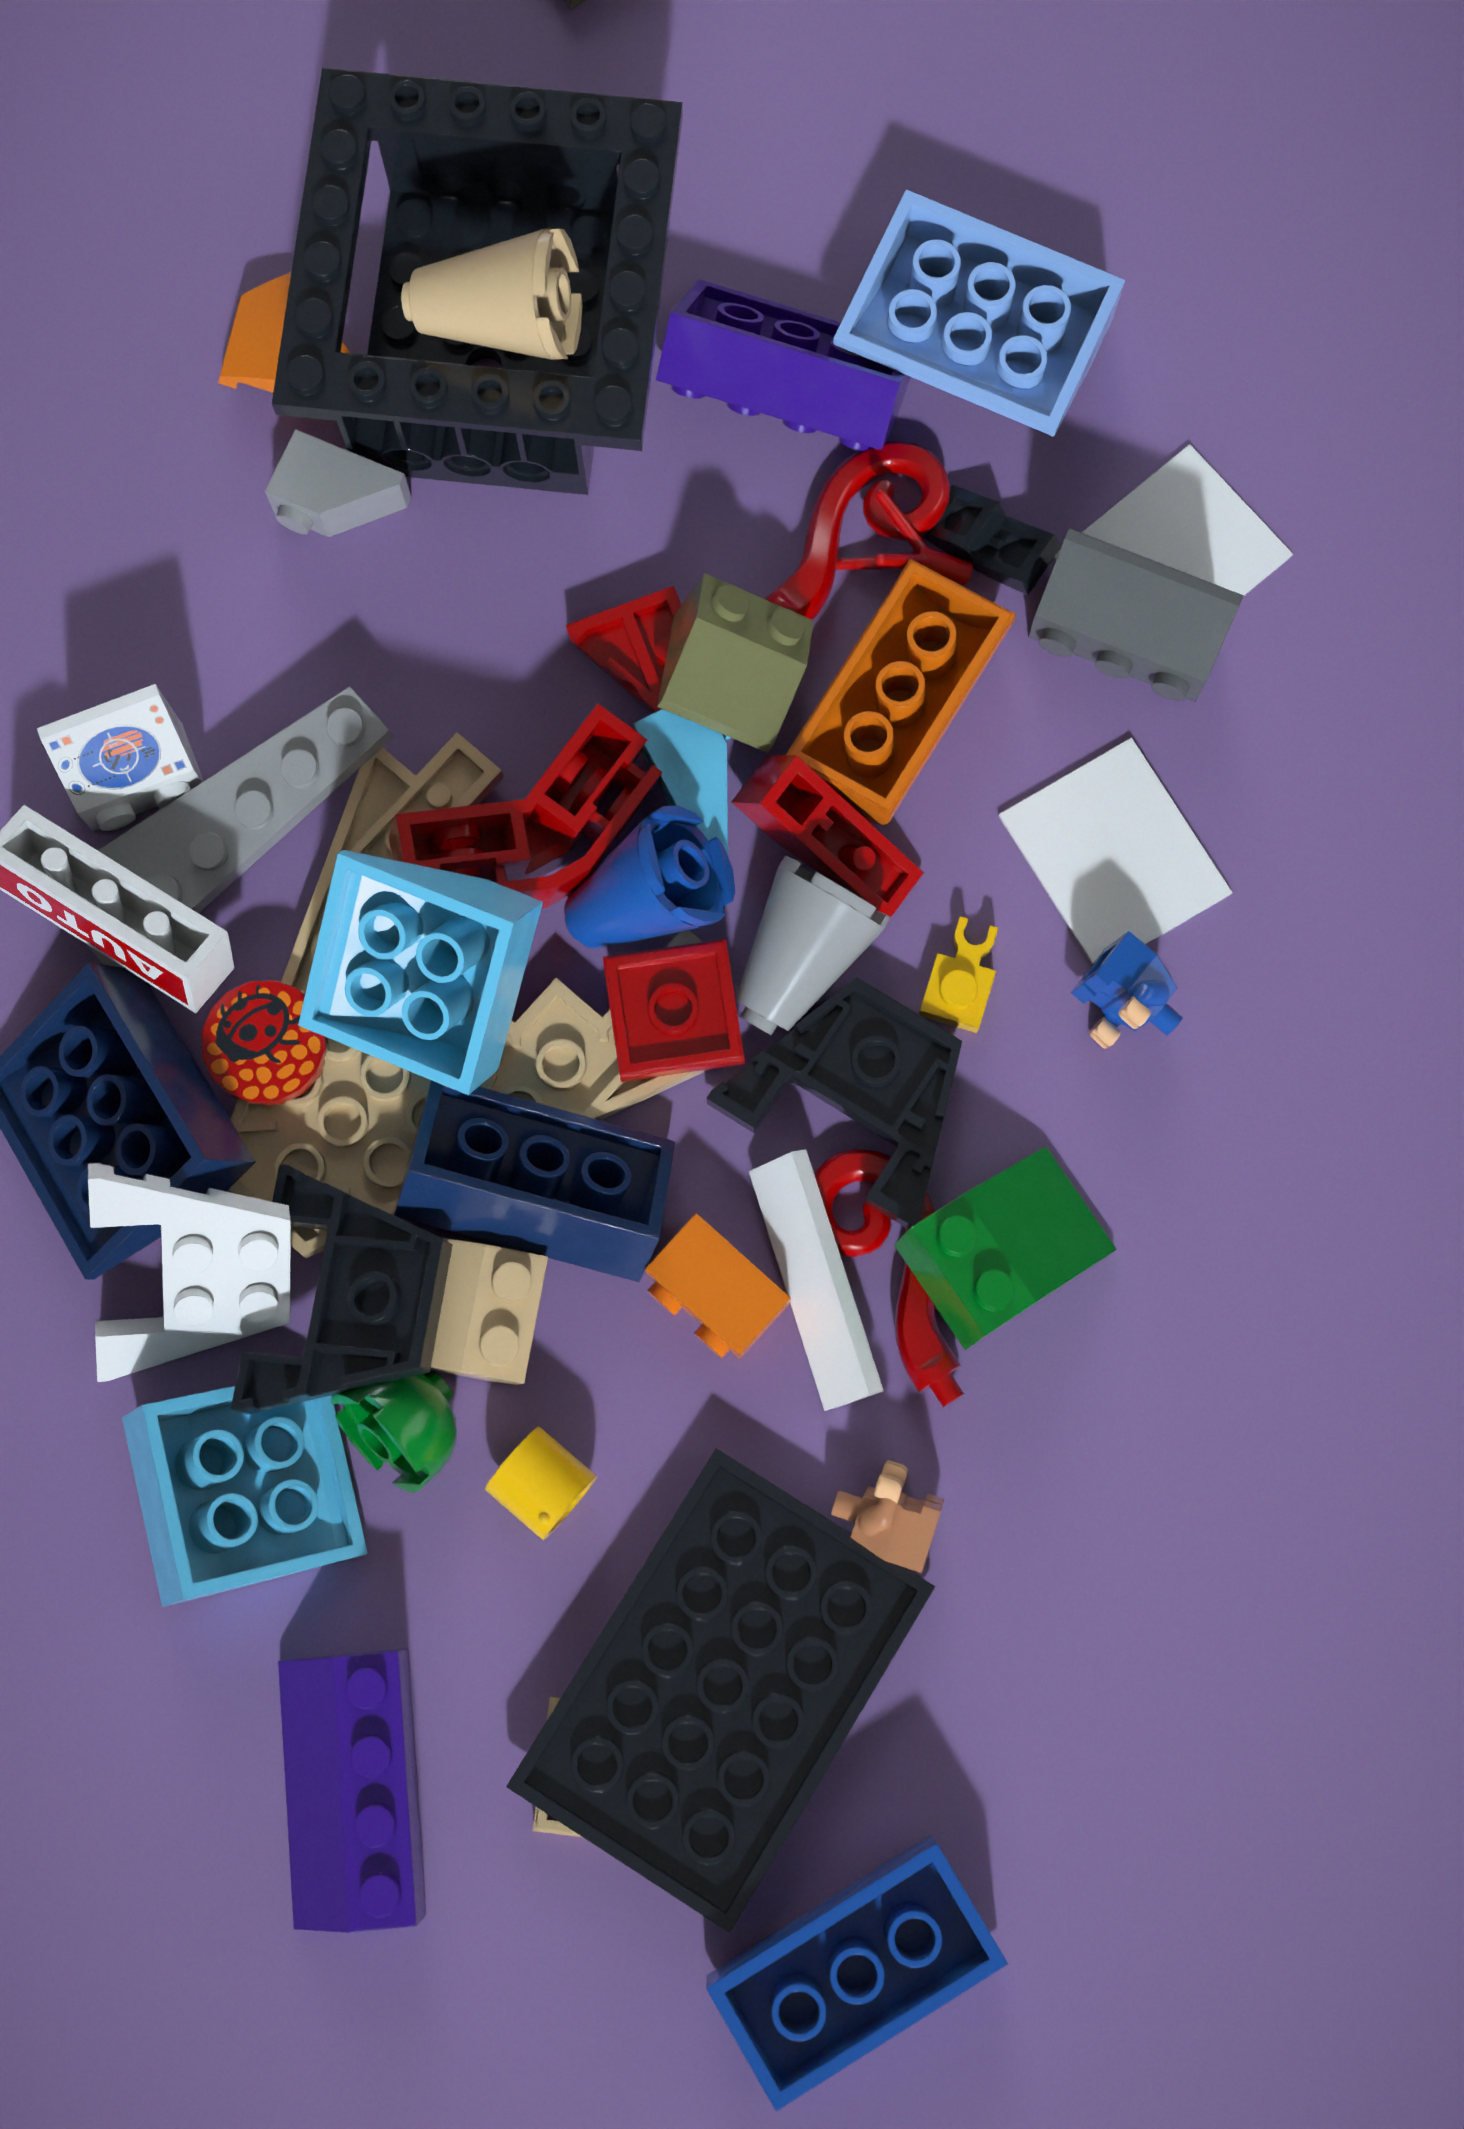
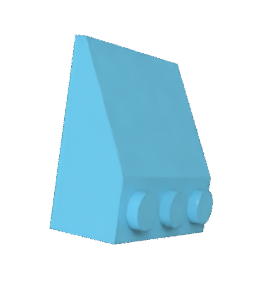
M347 850L340 851L335 862L298 1026L466 1095L471 1094L498 1071L543 901L483 878Z
M235 1386L144 1404L122 1417L162 1607L368 1554L341 1433L335 1417L336 1411L334 1404H331L332 1395L259 1413L243 1414L231 1409Z

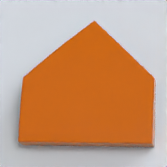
M291 272L272 279L241 295L218 384L237 389L238 382L273 393ZM342 342L341 353H350Z

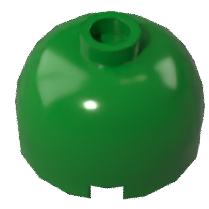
M432 1371L424 1375L420 1374L390 1382L358 1387L331 1397V1404H343L344 1406L335 1417L353 1446L377 1471L383 1466V1462H386L395 1471L400 1473L401 1475L392 1483L407 1492L415 1493L432 1480L451 1458L457 1442L456 1417L449 1404L454 1399L453 1393L443 1379Z

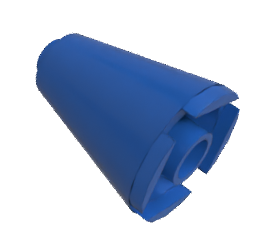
M678 805L663 806L646 816L568 896L565 901L564 914L565 924L569 933L584 946L591 949H599L706 927L716 923L726 915V913H723V910L727 904L733 902L735 895L733 869L724 846L717 836L708 841L696 826L704 822L696 813Z

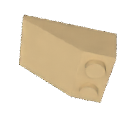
M443 1238L453 1246L430 1370L513 1386L524 1384L548 1256Z

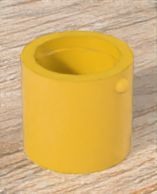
M538 1426L503 1462L486 1485L485 1490L537 1536L545 1540L584 1497L596 1481L597 1476Z

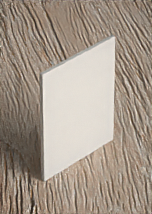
M1190 444L1082 532L1244 596L1293 556V553ZM1059 552L1055 555V560H1057Z
M1132 738L998 815L1092 964L1106 947L1126 932L1130 931L1146 945L1232 894L1229 886Z

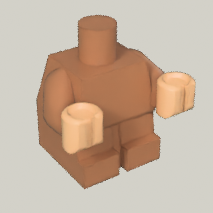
M887 1460L878 1478L876 1487L868 1486L863 1498L839 1490L831 1515L855 1523L851 1538L884 1561L922 1573L940 1517L944 1498L927 1493L925 1500L908 1497L906 1493L902 1492L909 1471L908 1468L903 1464Z

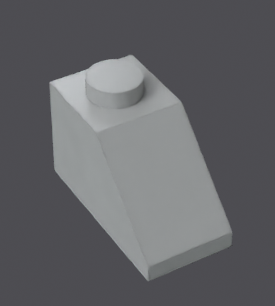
M296 429L265 489L266 496L276 515L275 518L280 524L299 534L306 535L312 530L327 537L404 510L412 499L404 473Z

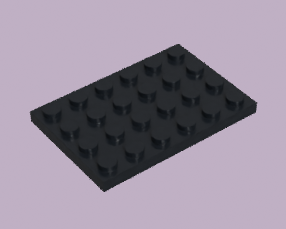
M716 1448L506 1787L730 1933L936 1586L905 1567L884 1561L852 1539V1533Z

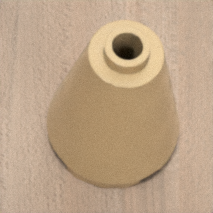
M545 228L417 268L412 272L410 282H405L402 287L401 302L404 316L408 321H413L415 328L421 334L550 360L568 359L567 355L574 354L577 349L582 318L581 293H571L568 277L569 272H579L571 239L564 229Z

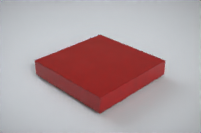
M726 939L603 957L621 1082L744 1064V1053Z

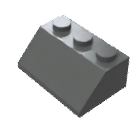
M1069 528L1036 611L1028 637L1038 640L1039 645L1044 650L1054 655L1069 657L1074 654L1094 662L1095 667L1108 676L1125 679L1130 676L1148 683L1155 693L1164 698L1175 701H1182L1186 698L1196 702L1210 675L1244 595Z

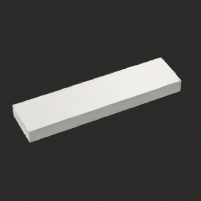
M807 1150L792 1151L750 1170L751 1181L787 1294L791 1298L790 1304L824 1411L883 1392L884 1390Z

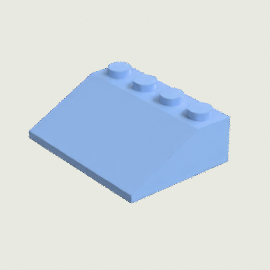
M905 190L833 338V344L1054 437L1086 377L1114 318L1125 280L914 192Z

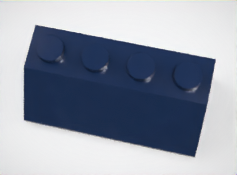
M431 1080L405 1169L394 1216L640 1282L660 1238L675 1141L483 1087H478L471 1094L466 1095Z

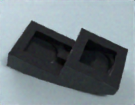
M952 485L950 487L949 502L942 518L930 531L922 535L923 538L947 554L971 562L974 570L1029 595L1060 550L1055 535L1007 517L998 501Z

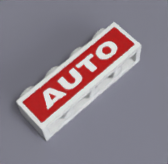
M23 805L0 830V890L191 1011L197 1013L235 968L229 935L226 930L29 807Z

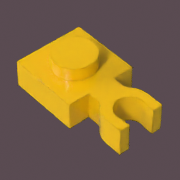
M960 916L953 936L956 956L953 958L937 953L919 1015L977 1033L996 975L995 970L979 966L982 958L990 953L998 927L990 925L985 942L980 945H972L964 937L968 918Z

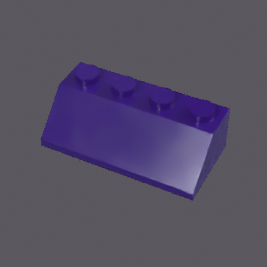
M698 279L670 312L656 381L671 385V389L681 396L694 399L708 396L727 402V407L736 413L747 416H757L763 413L782 419L783 424L794 431L814 433L818 430L839 437V441L849 448L865 451L869 447L879 450L883 449L893 430L910 376L834 345L833 338L841 322Z
M408 1648L278 1661L294 1930L352 1933L417 1926L426 1916Z

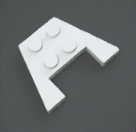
M99 1163L88 1164L90 1228L159 1224L161 1225L163 1316L157 1318L95 1321L97 1382L110 1381L290 1323L291 1220L289 1205L208 1188L206 1194L170 1187V1179L146 1174L142 1181L115 1175L114 1167Z

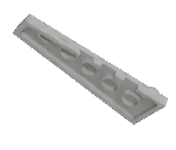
M348 687L98 851L199 914L395 735L351 687ZM87 945L104 965L122 967Z

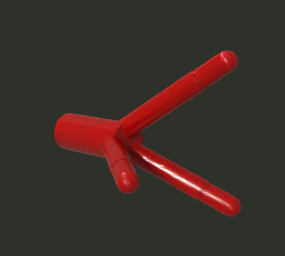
M884 489L876 490L875 498L913 548V553L877 554L875 557L838 558L836 570L904 569L908 561L912 559L963 586L968 583L973 571V564L971 562L928 548Z

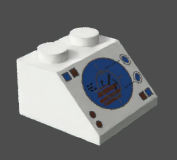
M156 684L37 728L40 739L77 814L92 831L99 828L104 831H111L125 827L135 820L136 814L157 806L162 809L204 781L183 724Z

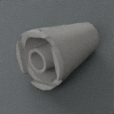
M786 855L777 868L735 999L745 1005L740 1017L770 1035L773 1034L777 1025L789 1031L885 930V926L891 918L884 913L876 911V907L818 872L815 874L800 866V862Z

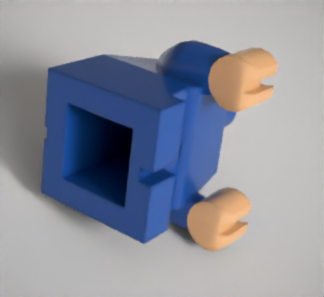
M1130 931L1126 932L1101 952L1071 991V994L1083 1004L1090 1000L1099 1006L1104 1013L1101 1019L1089 1031L1091 1038L1104 1049L1113 1045L1121 1034V1031L1117 1028L1119 1025H1125L1136 1031L1148 1022H1151L1167 1036L1183 1019L1178 1012L1167 1004L1178 987L1158 955Z

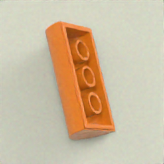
M910 559L786 755H797L868 822L878 825L888 824L1015 621L1016 614Z

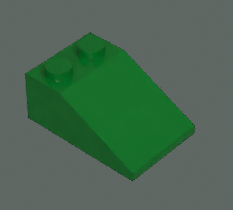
M1046 1146L967 1191L918 1222L894 1244L964 1350H967L1117 1250Z

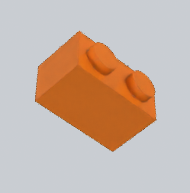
M697 1213L645 1268L647 1277L654 1282L647 1292L673 1316L682 1308L700 1324L694 1335L721 1359L730 1351L740 1360L790 1305L791 1298Z

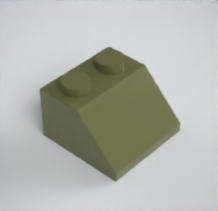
M704 573L673 618L657 707L768 753L775 743L807 667L814 621Z

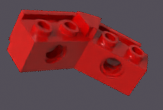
M597 703L525 799L395 814L389 834L392 860L487 879L543 901L541 909L548 908L570 895L592 873L647 799L662 771L652 765L646 773L635 765L647 739ZM612 786L616 789L618 786H621L624 790L603 817L596 812L597 803L609 787ZM582 834H585L594 841V844L585 856L550 876H544L562 864L566 855Z

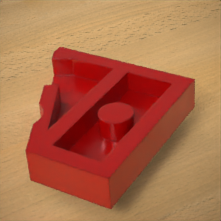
M674 585L565 625L570 641L652 714L662 710L657 707L673 618L682 606Z

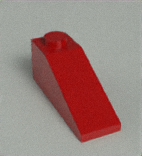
M766 755L731 801L776 843L819 874L877 908L876 911L884 913L889 917H892L924 874L921 869L797 755Z

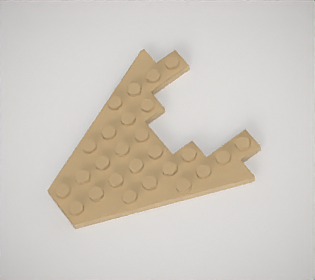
M458 732L453 735L417 775H414L383 747L360 767L281 983L296 987L304 995L306 993L335 862L340 851L347 850L392 860L389 834L395 814L478 805L504 778L502 770ZM686 930L679 932L667 947L700 943L702 941L692 932ZM555 978L515 1023L511 1020L498 1071L479 1087L601 1121L707 1070L621 1082L610 1010L601 1017L559 979ZM328 1038L326 1062L321 1075L304 1094L280 1105L253 1104L237 1100L230 1120L256 1163L229 1188L232 1193L272 1202L279 1164L289 1165L308 1176L394 1215L405 1169L431 1080ZM291 1227L290 1245L307 1259L324 1251L328 1230Z

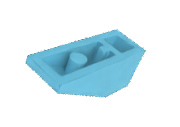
M664 709L633 723L634 730L647 739L641 753L648 767L650 768L654 765L662 771L657 784L668 805H678L696 813L704 821L696 825L698 829L705 835L708 841L717 836L728 855L726 741L731 739V737Z

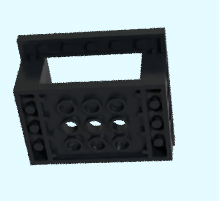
M322 67L272 398L275 414L337 421L347 451L404 473L405 477L588 495L594 446L642 451L683 119L682 102ZM371 141H378L390 188V198L367 355L341 353ZM545 228L564 229L571 239L579 272H569L568 277L571 293H581L582 318L577 349L574 354L567 355L568 359L550 360L421 334L415 328L413 321H408L404 316L401 302L402 287L405 282H410L412 272L417 268ZM489 358L497 361L501 368L472 365L480 359Z

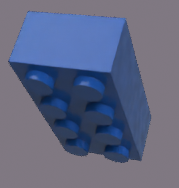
M930 1834L707 1974L706 1990L775 2111H778L1008 1965V1962L937 1842Z

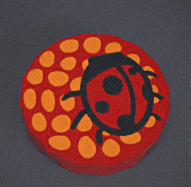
M275 980L249 981L228 991L211 1008L201 1032L202 1058L211 1078L233 1098L253 1104L280 1105L304 1094L320 1077L326 1062L328 1038L298 1026L305 995L296 987Z

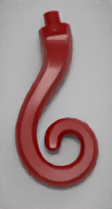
M889 441L885 443L882 450L869 447L865 451L860 450L843 461L827 479L816 500L809 520L803 555L799 566L793 574L764 599L811 620L819 614L833 587L841 527L846 509L853 497L865 485L878 477L896 473L907 475L916 480L922 491L921 501L914 509L903 514L919 536L930 531L942 518L949 502L951 489L947 472L939 458L929 449L916 443ZM880 480L868 490L862 502L865 520L877 534L888 539L906 541L875 498V492L878 489H884L892 500L894 498L893 484L889 480Z
M862 1149L838 1152L826 1159L814 1172L839 1253L842 1256L857 1257L870 1254L879 1249L889 1236L892 1227L891 1218L871 1207L865 1201L862 1206L864 1224L859 1229L852 1231L843 1229L838 1225L833 1215V1202L842 1188L857 1181L871 1182L873 1184L876 1182L891 1158L884 1153ZM927 1192L925 1193L919 1222L935 1212ZM904 1261L894 1320L896 1344L905 1370L917 1391L920 1393L930 1387L944 1408L964 1395V1392L951 1374L961 1365L939 1329L935 1317L934 1303Z

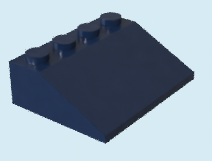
M88 962L0 1056V1129L85 1280L96 1279L161 1237V1225L159 1224L90 1228L88 1164L99 1163L114 1167L115 1175L142 1181L146 1174L170 1179V1187L206 1194L208 1188L227 1191L256 1163L149 984L125 968Z

